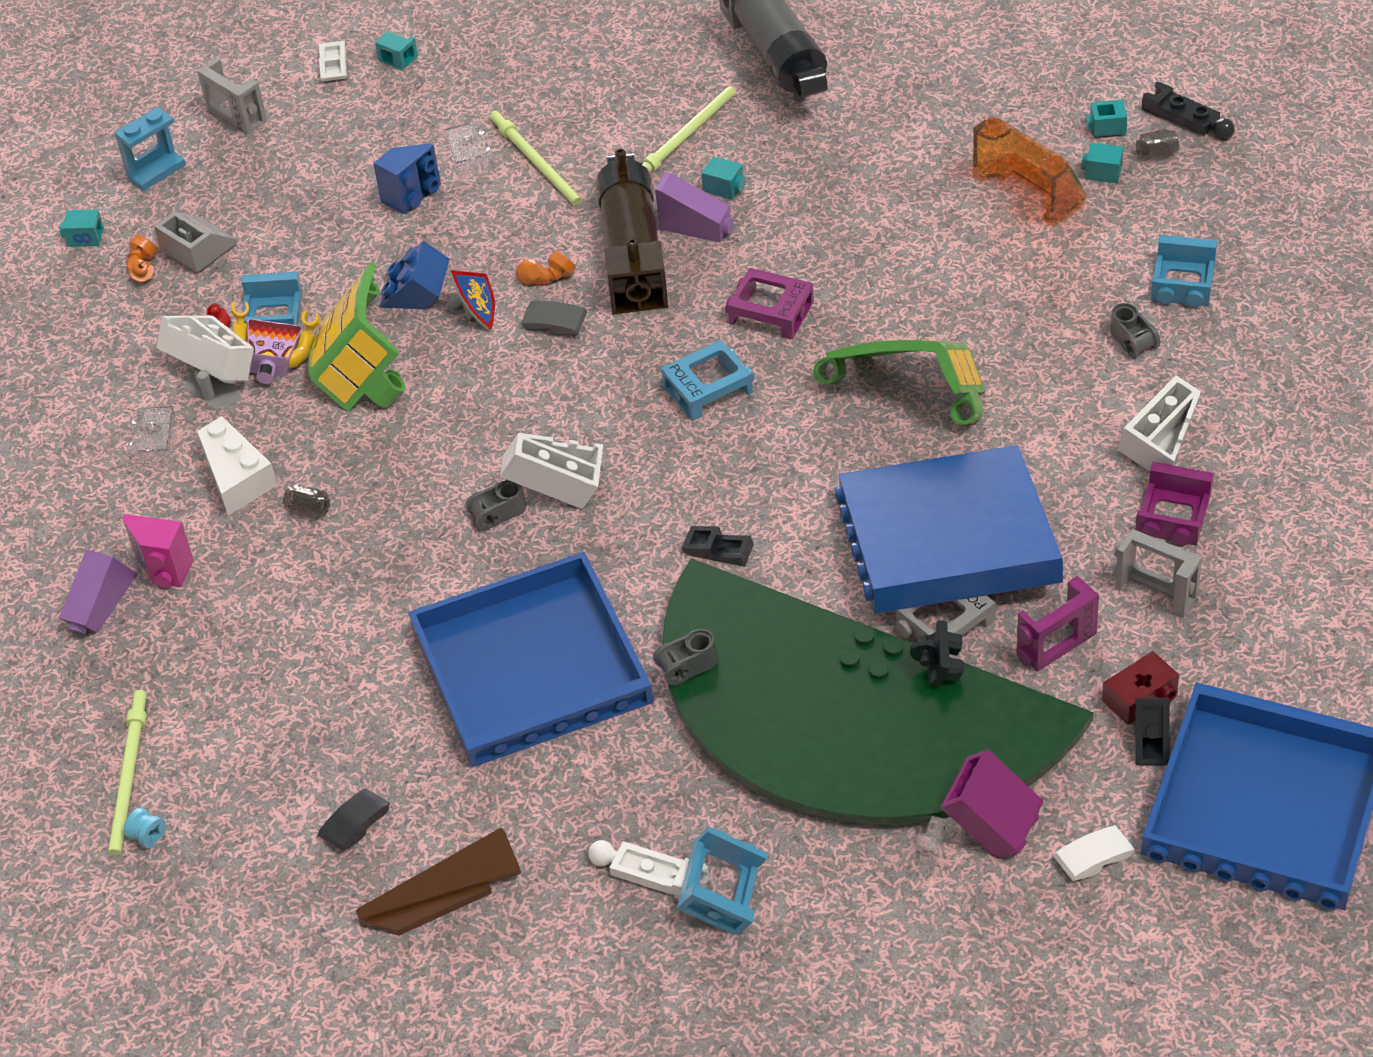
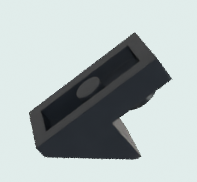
M1135 697V727L1133 728L1136 765H1167L1170 758L1169 697Z

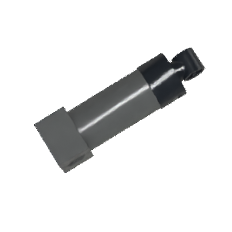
M719 0L720 10L733 30L740 27L745 29L779 85L785 91L794 93L795 101L802 102L805 97L827 91L828 84L825 75L827 68L826 57L813 37L808 34L786 0Z

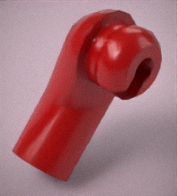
M217 303L211 304L206 310L207 315L214 316L229 328L231 318L227 311Z

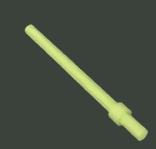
M731 86L727 87L654 154H649L642 161V164L648 171L655 172L661 166V162L736 94L735 89Z
M493 111L490 114V119L498 126V131L503 137L509 138L573 206L582 202L578 194L517 132V127L510 120H506L498 111Z
M136 690L134 692L132 708L127 713L126 726L128 727L108 848L109 855H121L124 825L128 815L141 728L145 727L147 717L144 711L147 693L143 690Z

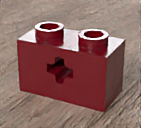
M1151 651L1103 682L1102 701L1129 725L1135 721V697H1169L1170 702H1172L1178 694L1179 674L1159 655Z

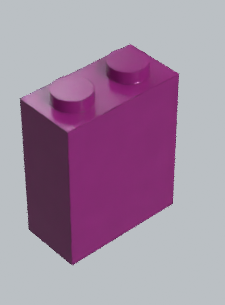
M987 749L966 758L941 809L990 854L1000 859L1009 855H1016L1025 847V838L1030 828L1037 822L1039 818L1038 812L1044 800Z

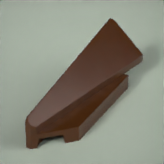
M503 828L493 831L357 908L356 913L361 927L367 928V926L380 928L386 930L389 934L400 936L492 894L489 884L521 874V869Z

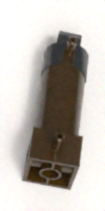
M617 149L614 155H607L608 164L600 170L596 181L604 231V252L612 315L669 308L661 241H658L653 206L654 196L651 176L648 169L642 163L635 161L634 152L626 153L624 149Z

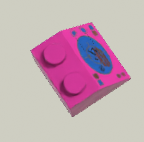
M124 514L122 519L135 557L151 582L162 588H169L170 586L182 587L194 561L182 522Z

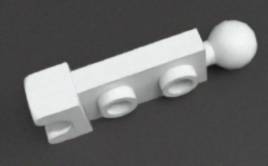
M599 840L590 846L588 852L589 859L596 866L604 867L611 863L609 867L611 876L674 895V898L679 899L689 858L681 860L624 841L619 850L615 851L611 843ZM703 864L699 883L705 884L709 880V869L706 864Z

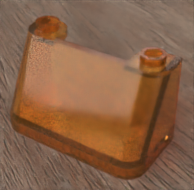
M991 117L973 127V176L984 182L987 178L994 177L1003 182L1010 176H1014L1047 197L1043 201V208L1047 210L1044 214V221L1053 227L1085 205L1087 193L1065 158L1001 119Z

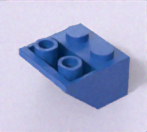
M431 143L391 148L373 163L381 202L403 214H406L412 208L418 207L426 196L436 192L441 185L435 149Z
M422 241L415 248H409L400 261H394L389 266L386 273L388 279L381 290L383 296L379 307L426 309L440 297L450 259L425 241Z

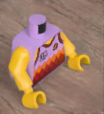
M235 301L233 302L231 311L236 318V323H233V332L254 348L250 373H257L256 378L259 382L269 384L273 382L274 376H288L291 368L298 367L309 357L315 335L312 331L320 324L318 313H316L315 320L311 323L306 322L309 314L308 310L302 313L301 318L305 325L304 331H302V326L255 319H248L247 323H245V317L249 312L248 303L245 301L246 310L243 313H238L235 310Z

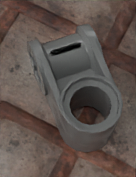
M1120 303L1113 307L1110 333L1132 358L1138 357L1140 352L1150 347L1155 349L1160 346L1161 341L1157 329L1141 315L1135 306L1129 303Z
M507 479L483 491L472 494L466 501V509L469 513L474 514L476 525L482 531H486L504 521L519 516L526 510L527 506L522 485Z
M697 629L656 649L653 654V660L656 665L663 668L665 672L664 678L668 684H682L688 679L711 670L716 666L718 655L714 637L710 631Z

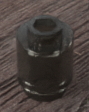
M1164 129L1140 134L1139 140L1136 141L1137 154L1139 157L1143 156L1145 161L1169 157L1179 150V141L1174 130Z
M296 485L288 487L285 491L283 506L291 514L319 520L321 515H326L329 511L330 500L327 493L323 490Z

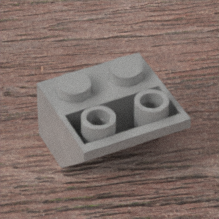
M174 211L154 226L160 250L196 273L237 244V239L205 219L190 214Z

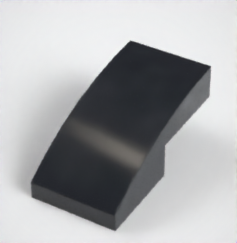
M691 526L682 550L693 557L745 567L754 543L751 536L722 535L719 526Z
M364 788L348 799L331 815L320 828L318 836L344 851L365 836L368 825L380 819L389 811L390 802Z

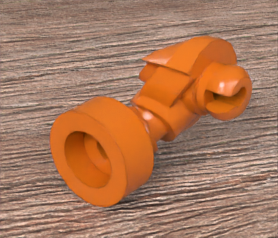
M135 234L129 242L130 251L126 259L129 277L132 280L144 283L153 277L154 266L143 260H151L158 249L144 236Z
M554 251L547 259L548 269L533 259H526L519 263L516 274L519 281L525 285L551 284L550 280L555 282L560 278H569L576 270V266L565 255Z

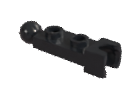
M1156 82L1155 95L1148 92L1143 94L1142 110L1157 117L1160 115L1203 135L1213 130L1215 136L1222 140L1231 138L1235 132L1234 123L1230 119H1220V112L1173 92V87Z

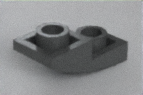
M530 301L521 324L528 330L550 329L554 335L578 334L587 310L583 307L561 302Z

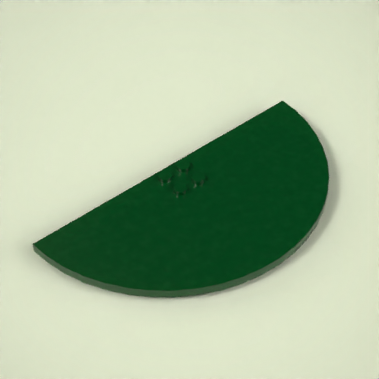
M693 558L690 559L680 575L669 600L664 620L662 645L679 639L694 630L705 629L713 634L718 655V663L711 670L702 672L679 685L668 684L672 701L683 724L710 759L731 777L774 802L806 814L836 821L883 825L930 822L949 818L950 816L941 809V806L968 756L989 749L1028 786L1059 763L1078 743L1093 721V712L966 663H964V672L958 681L943 679L939 687L929 686L928 666H921L920 662L914 660L910 655L912 642Z

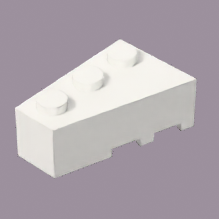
M162 316L157 349L200 370L208 371L210 375L224 383L232 384L236 383V380H248L254 348L214 316Z
M1176 375L1124 427L1117 450L1149 472L1152 462L1174 465L1201 391Z
M222 416L197 431L205 458L228 516L277 486L271 463Z
M518 433L503 455L500 477L583 509L598 488L603 444L595 443L593 447L581 446L578 441L569 440L568 443L553 442V437Z

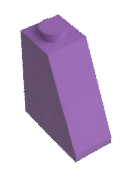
M665 172L655 189L659 229L721 243L724 236L730 234L733 229L734 221L733 218H730V206L672 173Z
M86 549L59 618L68 623V629L75 633L86 635L87 630L98 633L138 574L113 556Z

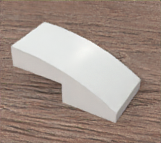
M338 41L319 44L321 82L347 79L345 42Z
M1116 825L1073 841L1058 850L1054 858L1071 880L1075 881L1100 873L1104 865L1123 861L1131 857L1135 849Z

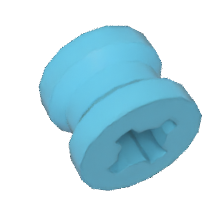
M144 808L134 810L128 816L124 825V835L131 840L138 839L139 844L147 849L152 848L166 830L165 820L158 816L151 817L150 812Z

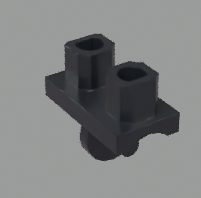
M938 620L936 622V631L928 636L921 635L919 640L910 647L911 657L919 661L921 666H928L929 686L939 687L943 679L958 681L964 672V661L949 657V654L957 656L961 651L963 644L962 635L949 632L946 621Z

